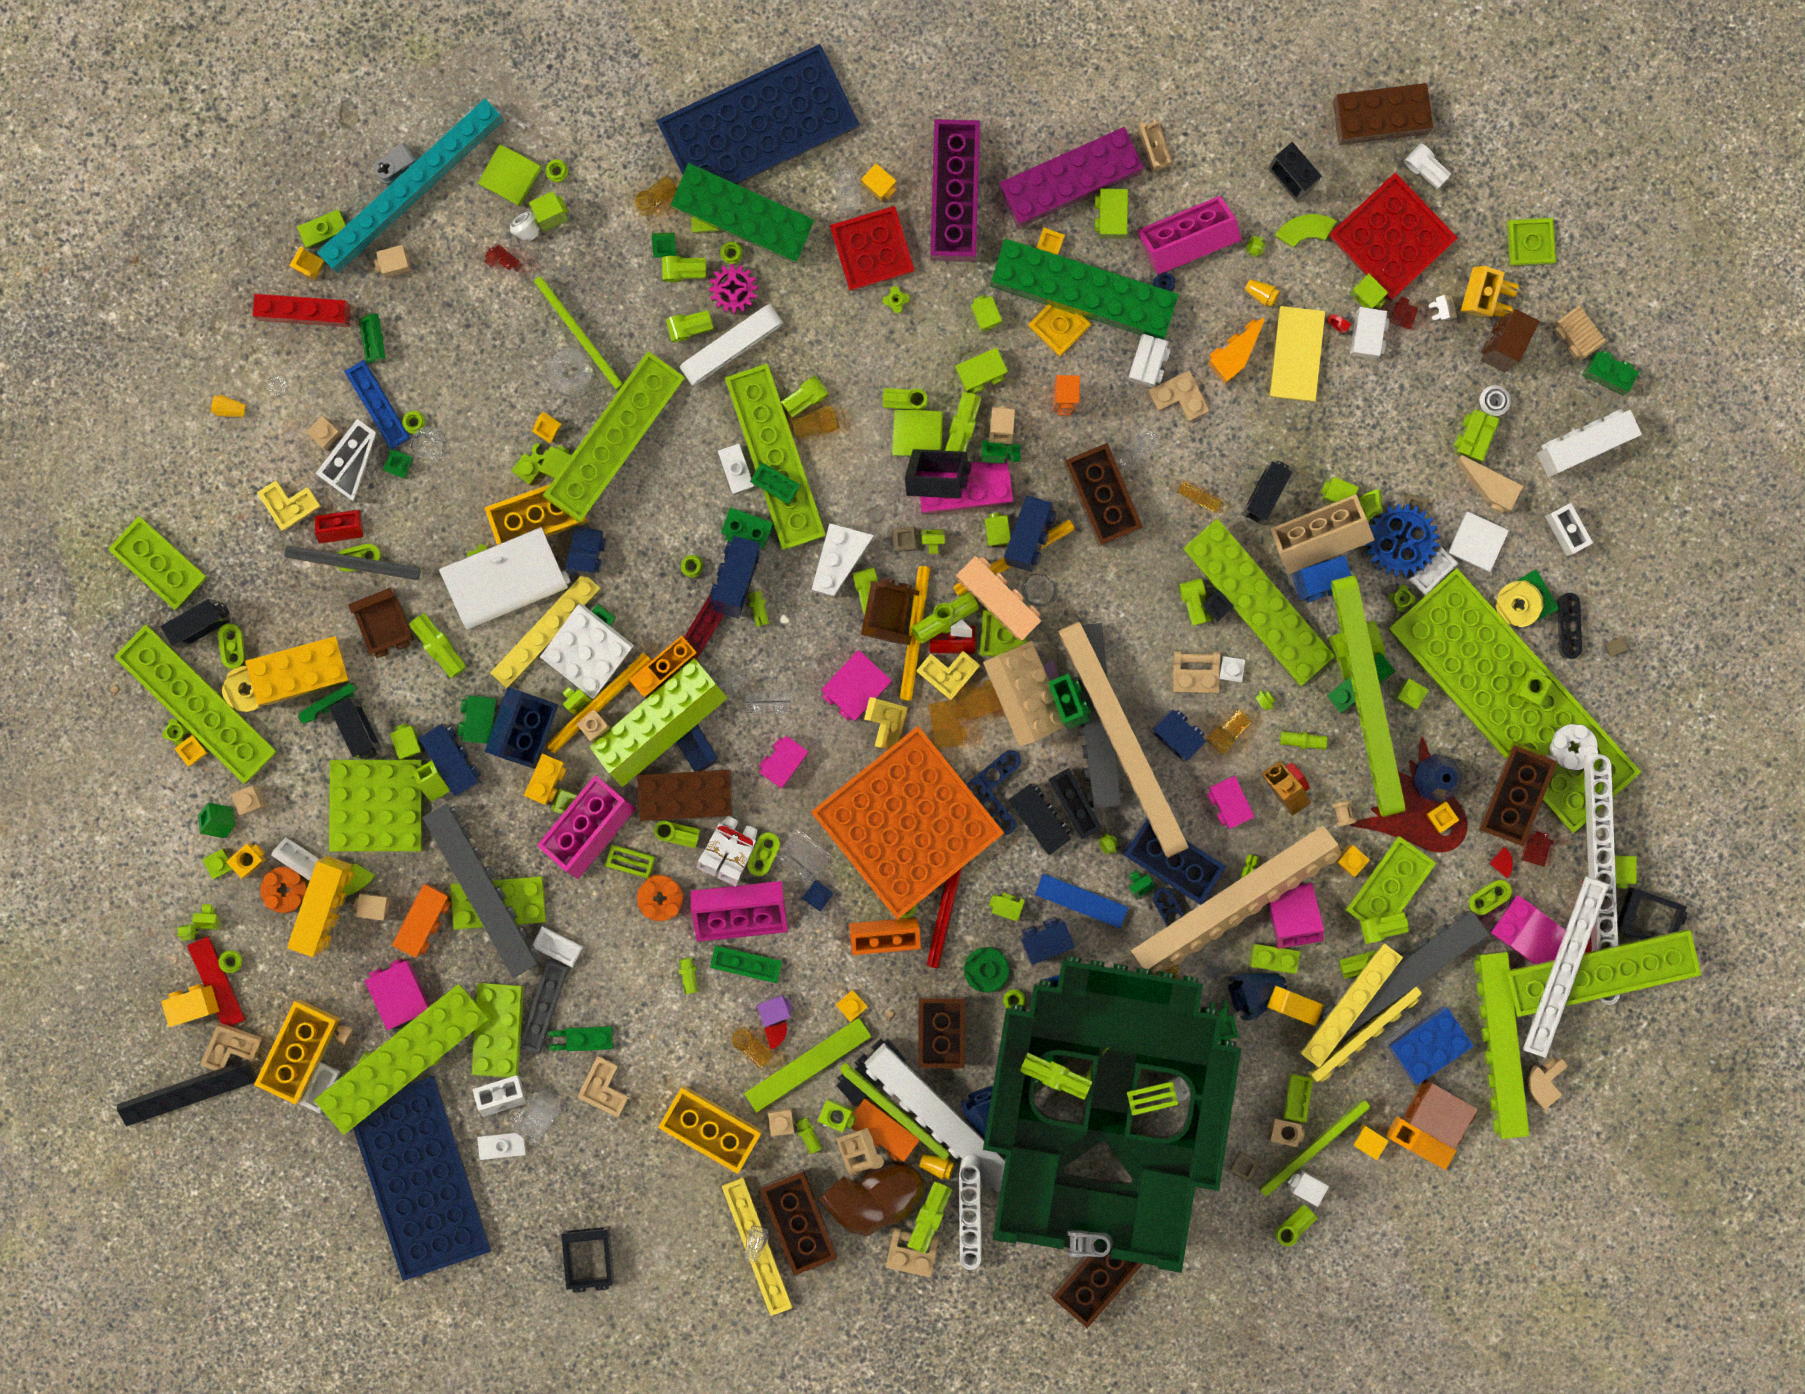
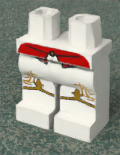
M727 816L722 824H718L707 847L700 856L696 868L715 877L722 861L727 856L717 878L736 887L755 847L757 829L746 826L743 834L735 831L738 821Z

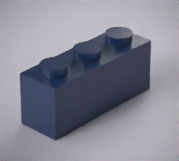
M1026 495L1004 555L1006 565L1033 572L1034 566L1039 565L1041 547L1046 545L1049 537L1047 530L1050 524L1053 525L1056 518V511H1054L1052 502Z
M440 724L419 737V740L453 795L458 797L481 783L479 779L481 773L475 764L471 766L467 760L469 754L465 747L457 744L455 740L457 735L450 725L447 727L446 724Z

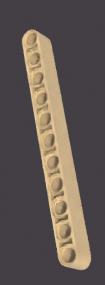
M1078 621L1059 630L1058 633L1166 857L1169 858L1188 849L1187 842L1082 625Z

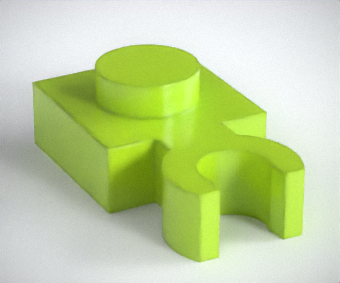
M539 443L532 447L531 456L524 453L511 470L529 485L539 475V470L542 466L539 462L544 460L548 453V450H546L543 455H538L537 450L541 446Z

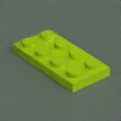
M138 516L108 548L114 556L175 611H178L208 578L141 516Z
M1397 836L1348 904L1345 911L1359 921L1401 913L1436 865V862L1402 837Z
M543 876L493 880L496 887L500 885L506 895L504 899L508 907L512 906L518 918L515 921L517 924L546 922ZM459 883L450 884L454 930L484 927Z
M477 983L476 1003L489 1018L474 1030L472 1075L505 1078L519 1075L524 985Z

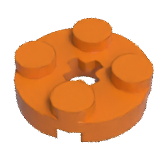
M279 867L264 876L260 892L267 908L279 913H288L295 911L301 906L308 885L306 879L290 867ZM282 883H285L286 887H290V892H287L285 897L278 891Z
M657 874L647 878L639 887L637 903L645 917L654 921H665L678 914L683 903V894L681 887L675 880L667 875ZM658 892H662V895L667 897L660 904L657 900H653V897L657 896Z

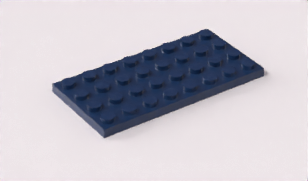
M821 44L656 120L682 176L687 164L690 163L734 184L746 181L860 127Z
M435 1075L407 1084L353 1127L402 1281L492 1251Z

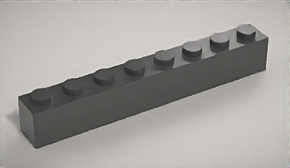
M1102 623L1082 625L1108 679ZM1078 675L1074 679H1079L1084 691L1081 693L1083 701L1087 700L1091 709V713H1089L1091 721L1079 725L1080 735L1085 736V745H1082L1083 759L1087 758L1088 767L1084 768L1085 781L1090 783V790L1086 791L1087 801L1089 804H1092V808L1121 806L1116 752Z
M445 804L422 817L511 976L516 978L540 964L537 960L540 958L538 951L534 946L530 947L526 940L529 936L523 926L519 927L515 921L518 918L512 906L508 907L504 901L506 895L500 885L496 887L492 879L495 878L494 873L489 866H484L481 860L484 858L478 846L474 847L470 841L472 835L467 826L462 827L458 819L461 818V815L455 806L451 807L450 804Z
M1461 911L1453 917L1454 922L1448 926L1445 923L1435 930L1436 934L1430 939L1425 937L1417 942L1416 949L1411 952L1406 950L1400 954L1403 957L1343 1037L1488 936L1489 933L1475 913L1472 911ZM1331 1003L1322 1010L1324 1013L1320 1017L1323 1022L1336 1006L1334 1003Z

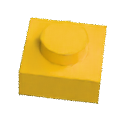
M1044 227L1036 248L1058 255L1065 235Z
M542 412L538 416L532 432L551 444L555 440L562 424L545 412Z
M191 735L174 748L188 767H191L208 754L207 750L194 735Z
M1447 801L1426 814L1438 833H1442L1459 821Z
M853 989L835 1004L850 1022L868 1007Z

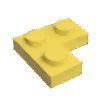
M276 480L257 492L283 532L322 507L309 487L289 498Z
M964 651L949 668L930 654L916 672L949 700H952L980 665Z
M872 697L869 698L864 720L880 724L875 743L876 747L888 750L900 740L908 707Z

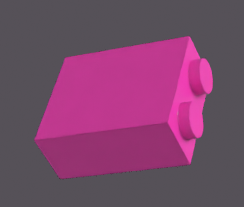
M857 650L821 689L824 693L822 698L831 706L835 703L840 707L841 710L838 713L847 721L850 719L856 721L867 709L869 698H877L889 686L892 680L861 651Z
M1300 883L1295 889H1289L1283 893L1278 900L1267 904L1278 949L1323 942L1324 928L1312 883Z
M400 958L390 963L391 968L385 971L379 968L368 973L370 978L364 980L387 1030L417 1017L431 1005L410 960L403 961Z

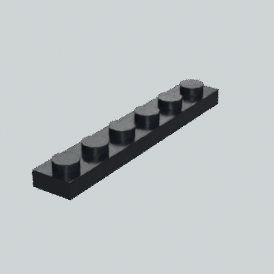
M247 1059L117 1104V1111L127 1127L255 1083L257 1075Z

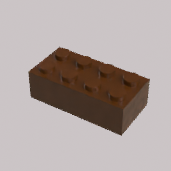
M1427 83L1337 94L1333 99L1338 145L1429 134L1433 129Z
M1108 443L1065 460L1064 466L1098 547L1143 528Z
M1513 741L1481 820L1480 830L1524 847L1558 763L1557 757Z
M731 770L637 775L640 821L733 815Z
M804 1169L761 1185V1194L794 1276L837 1259L838 1254Z
M1105 1255L1104 1257H1082L1053 1290L1051 1296L1088 1329L1143 1264L1110 1258V1255Z

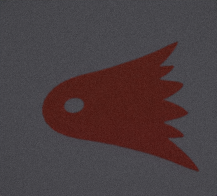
M1423 736L1419 745V762L1431 756ZM1412 760L1409 761L1411 777L1398 771L1405 811L1382 817L1379 808L1373 807L1370 810L1377 816L1350 824L1353 827L1374 830L1394 837L1400 836L1407 842L1437 853L1448 852L1457 848L1465 839L1468 826L1465 812L1453 796L1446 801L1459 821L1451 826L1452 830L1449 835L1443 836L1438 833L1426 814L1442 803L1423 799L1420 796L1417 787L1412 782L1417 766Z

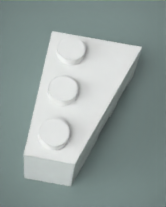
M357 419L315 474L350 500L355 501L377 433Z
M829 524L812 592L835 597L874 539V535Z

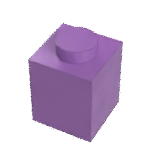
M783 994L757 1004L764 1027L790 1018V1012L794 1011L790 999H785Z

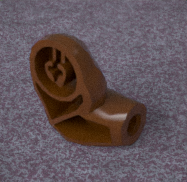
M893 1162L879 1169L868 1171L860 1181L852 1180L846 1176L841 1177L819 1197V1201L847 1231L868 1237L882 1227L898 1223L909 1216L923 1196L924 1183L920 1173L913 1166L905 1162Z

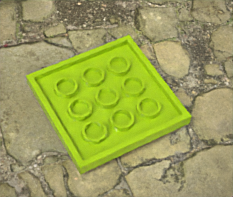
M330 760L329 852L422 851L423 791L417 785L413 771L423 766V760Z

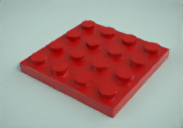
M1396 172L1328 235L1366 276L1370 274L1388 292L1386 297L1390 301L1458 238Z

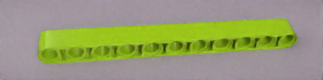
M1355 575L1332 580L1331 589L1376 800L1381 816L1386 817L1404 812L1405 803L1359 585Z

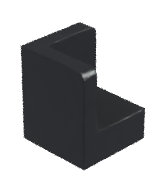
M1217 590L1201 607L1212 618L1211 622L1214 625L1234 605Z

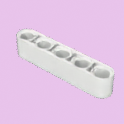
M768 304L686 360L679 368L690 384L695 386L777 330L784 322L772 305Z
M970 1155L961 1161L959 1172L960 1263L965 1269L973 1270L980 1265L982 1254L981 1162L977 1157ZM972 1167L976 1171L968 1172L965 1168ZM973 1189L975 1193L969 1194L965 1190ZM971 1210L976 1214L968 1215L966 1211ZM967 1232H973V1233H975L976 1235H975V1236H968V1235H966V1233H967ZM973 1253L976 1256L971 1258L966 1256V1254Z

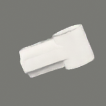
M1420 143L1408 155L1404 163L1412 172L1421 174L1430 184L1438 189L1451 173L1434 158L1433 152L1427 146Z

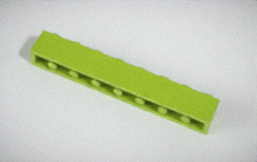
M1498 951L1476 954V959L1473 960V967L1475 973H1478L1479 982L1476 983V992L1478 996H1481L1482 1005H1479L1480 1019L1484 1020V1028L1481 1029L1483 1042H1486L1487 1051H1484L1485 1064L1489 1065L1490 1074H1487V1084L1489 1088H1492V1097L1489 1098L1491 1111H1494L1495 1120H1492L1493 1132L1501 1139L1529 1136L1515 1009L1506 971L1510 970L1508 952Z

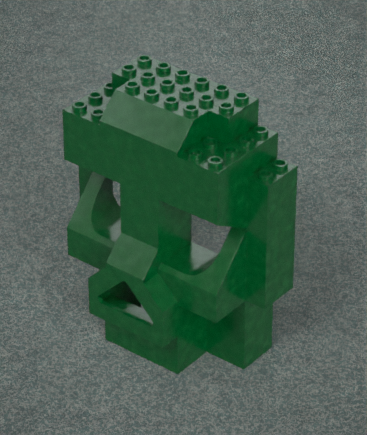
M1067 956V960H1062L1058 986H1054V981L1040 979L1039 983L1034 984L1030 1011H1026V1006L1012 1004L1011 1008L1007 1007L1005 1011L983 1150L1006 1154L992 1240L1014 1244L1016 1242L1064 1249V1247L1070 1248L1068 1231L1081 1230L1107 1233L1113 1239V1247L1107 1254L1110 1255V1258L1158 1266V1269L1182 1273L1195 1187L1215 1191L1220 1189L1242 1048L1236 1046V1041L1222 1039L1221 1043H1218L1222 1015L1218 1014V1010L1215 1008L1201 1006L1199 1010L1203 983L1198 982L1199 978L1184 975L1183 980L1175 978L1174 973L1160 971L1159 975L1151 974V969L1137 967L1135 972L1129 971L1127 965L1114 963L1113 968L1105 967V962L1091 960L1090 964L1081 963V958ZM1106 1048H1109V1049L1105 1052V1054L1102 1056L1103 1051H1104ZM1027 1053L1041 1059H1046L1053 1055H1065L1093 1060L1090 1078L1092 1084L1088 1091L1083 1122L1054 1118L1045 1115L1037 1107L1034 1100L1036 1078L1020 1071ZM1140 1068L1171 1073L1181 1077L1188 1084L1191 1097L1187 1117L1183 1126L1177 1132L1168 1136H1158L1130 1131L1133 1115L1127 1092L1137 1090ZM1105 1141L1132 1178V1182L1126 1185L1068 1175L1064 1172V1168L1099 1142ZM1097 1239L1096 1247L1104 1251L1107 1249V1243L1103 1239Z

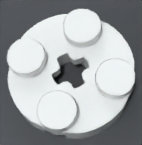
M1570 724L1559 728L1554 733L1552 743L1550 744V753L1552 756L1557 757V764L1570 770L1583 769L1586 757L1592 753L1598 754L1597 740L1594 734L1584 725ZM1571 741L1579 744L1577 753L1568 750L1571 746Z

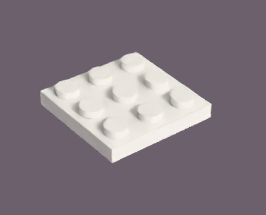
M580 603L540 658L594 699L634 645Z

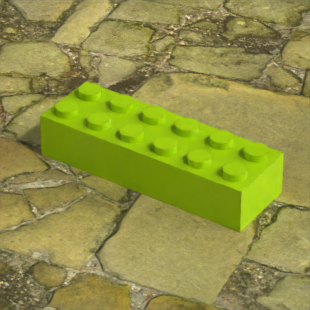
M694 658L589 747L607 772L623 787L721 705L728 697Z

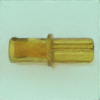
M1183 480L1177 491L1178 494L1194 501L1195 505L1198 503L1214 513H1217L1222 505L1221 500L1204 492V488L1201 490Z

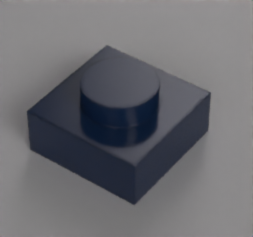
M815 880L802 899L821 912L834 893Z

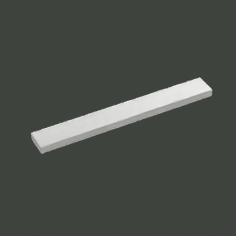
M1585 876L1524 1044V1051L1544 1058L1547 1057L1609 886L1608 883Z

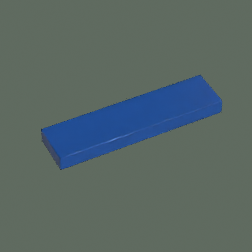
M362 360L345 370V374L389 448L393 450L410 440V435L403 427L401 420L366 364V361Z
M1042 874L1035 892L1036 896L1117 928H1121L1128 910L1127 906Z

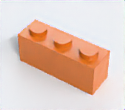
M1056 375L1053 383L1052 412H1057L1058 416H1071V413L1076 412L1079 405L1080 375Z
M428 883L423 884L392 946L415 958L420 957L421 954L425 955L431 945L428 942L432 934L435 935L441 926L439 919L442 913L446 915L452 904L449 901L451 895Z
M917 917L849 923L852 955L921 949L920 928Z
M867 1097L861 1100L853 1113L856 1119L852 1129L859 1131L868 1128L873 1137L874 1146L878 1148L883 1146L888 1150L886 1154L895 1161L900 1159L904 1162L920 1141L895 1118Z

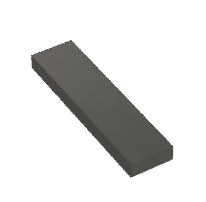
M551 960L546 961L521 1035V1049L536 1054L541 1053L569 966Z

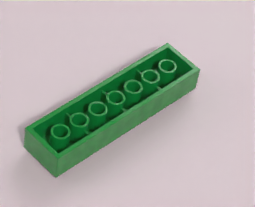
M1006 238L1004 239L990 283V287L1044 305H1051L1054 308L1072 314L1076 313L1085 318L1142 336V334H1146L1162 340L1165 339L1179 296L1177 293Z

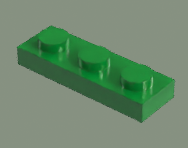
M1382 653L1374 657L1379 684H1381L1394 674L1396 670ZM1350 677L1327 695L1341 714L1356 704Z
M715 945L710 968L777 984L782 961Z

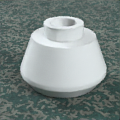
M527 211L520 214L510 224V232L521 240L531 241L539 234L540 226L533 212Z
M1492 385L1483 390L1479 402L1481 409L1486 414L1500 416L1509 409L1511 397L1502 386Z

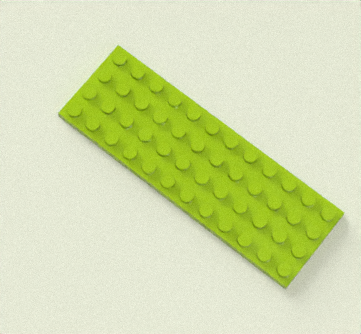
M1457 568L1388 628L1391 634L1505 760L1513 741L1551 755L1550 744L1552 743L1554 733L1565 725L1576 724L1584 725L1594 734L1597 740L1598 754L1606 756L1611 762L1612 798L1641 773L1635 764ZM1540 670L1548 675L1547 679L1552 681L1540 706H1533L1515 697L1527 671ZM1532 680L1529 687L1532 692L1536 693L1539 690V684ZM1571 741V746L1568 750L1577 753L1579 744ZM1600 759L1594 762L1593 767L1595 770L1600 769L1602 766ZM1557 764L1542 801L1571 833H1575L1586 823L1584 768L1570 770ZM1596 783L1594 787L1596 793L1602 790V783ZM1597 806V808L1595 809V813H1597L1603 806Z

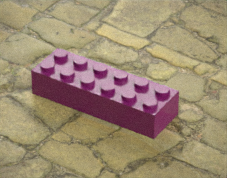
M934 119L930 261H976L980 120Z
M1124 126L1000 182L999 189L1016 227L1019 229L1099 193L1100 189L1111 188L1140 175L1144 167Z

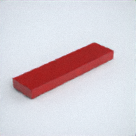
M210 936L187 945L204 986L212 985L220 1011L216 1012L220 1023L233 1026L246 1020L226 972L222 971L219 967V956Z

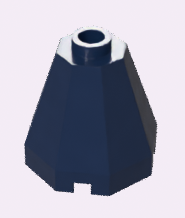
M1433 754L1417 763L1412 782L1423 799L1443 803L1459 793L1463 774L1454 759Z
M1244 973L1228 977V981H1232V984L1228 985V990L1233 1006L1237 1012L1240 1010L1243 1012L1244 1015L1240 1017L1245 1021L1258 1018L1269 1009L1267 1005L1275 985L1287 989L1285 978L1278 973Z
M993 1086L971 1092L968 1095L969 1100L965 1102V1099L960 1101L965 1116L984 1139Z

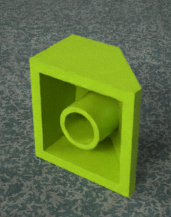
M1371 621L1367 623L1373 656L1376 657L1379 653H1382L1386 657L1383 640L1376 621ZM1341 633L1328 637L1343 680H1346L1350 677L1342 636Z

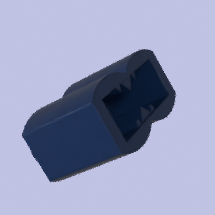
M575 526L566 565L567 574L594 579L595 573H600L602 559H599L600 551H605L607 540L603 538V531Z

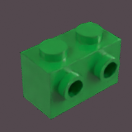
M1598 351L1591 356L1582 376L1623 396L1630 392L1639 371L1635 370V366L1628 362L1622 361L1621 363L1615 360L1614 355L1609 352Z
M730 507L721 534L725 536L724 540L732 542L735 535L760 543V549L765 551L774 524Z
M1068 673L1048 682L1061 720L1066 727L1072 729L1091 721L1089 717L1091 709L1087 700L1083 701L1081 693L1084 691L1079 679H1074Z
M466 694V699L461 700L460 713H464L463 722L458 724V735L461 736L462 741L488 744L493 728L496 698Z

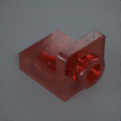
M499 244L496 247H491L485 255L486 259L484 262L490 268L499 258H501L499 263L508 271L513 268L518 272L523 266L519 260Z
M1401 296L1396 301L1389 323L1408 330L1411 329L1418 308L1408 305L1410 299Z
M1536 831L1535 835L1529 834L1521 861L1545 867L1550 845H1553L1555 840L1548 839L1549 834Z

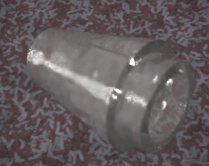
M751 1226L750 1230L747 1231L744 1257L747 1261L758 1262L769 1239L767 1229L760 1226Z

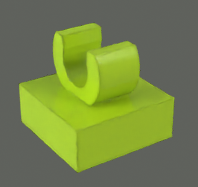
M922 529V544H929V554H938V544H945L944 529Z
M568 687L562 693L567 698L563 705L575 716L592 701L580 688L574 692Z
M203 904L202 913H193L192 922L197 929L220 930L221 921L217 914H215V908H212V904Z

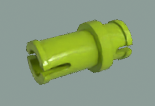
M762 590L749 593L750 603L748 605L749 608H752L755 626L770 624L765 608L766 599H763Z
M693 957L679 959L680 969L678 971L682 975L684 994L698 992L699 989L695 975L697 968L693 964Z
M808 1117L797 1120L794 1123L798 1129L797 1134L799 1137H802L808 1153L813 1154L822 1149L814 1132L815 1127L813 1124H810Z

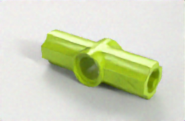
M969 392L962 393L956 415L954 414L950 427V437L945 451L966 452L968 441L971 440L975 428V418L982 397Z
M967 592L949 604H938L934 608L933 614L913 625L911 631L916 640L923 644L941 632H951V626L977 611L979 605L974 596Z
M426 613L412 620L409 626L423 642V647L435 661L437 660L451 679L467 668L461 657L452 648L453 645L442 631L437 629Z
M1027 1053L1020 1069L1024 1074L1041 1080L1043 1084L1058 1091L1063 1090L1085 1100L1092 1084L1091 1080L1071 1072L1070 1069L1053 1061L1048 1062L1030 1053Z
M934 1182L926 1203L922 1205L917 1216L916 1226L907 1247L926 1254L934 1232H937L944 1216L943 1211L951 1195V1188Z

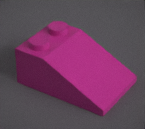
M1517 895L1489 934L1535 965L1556 959L1566 930Z

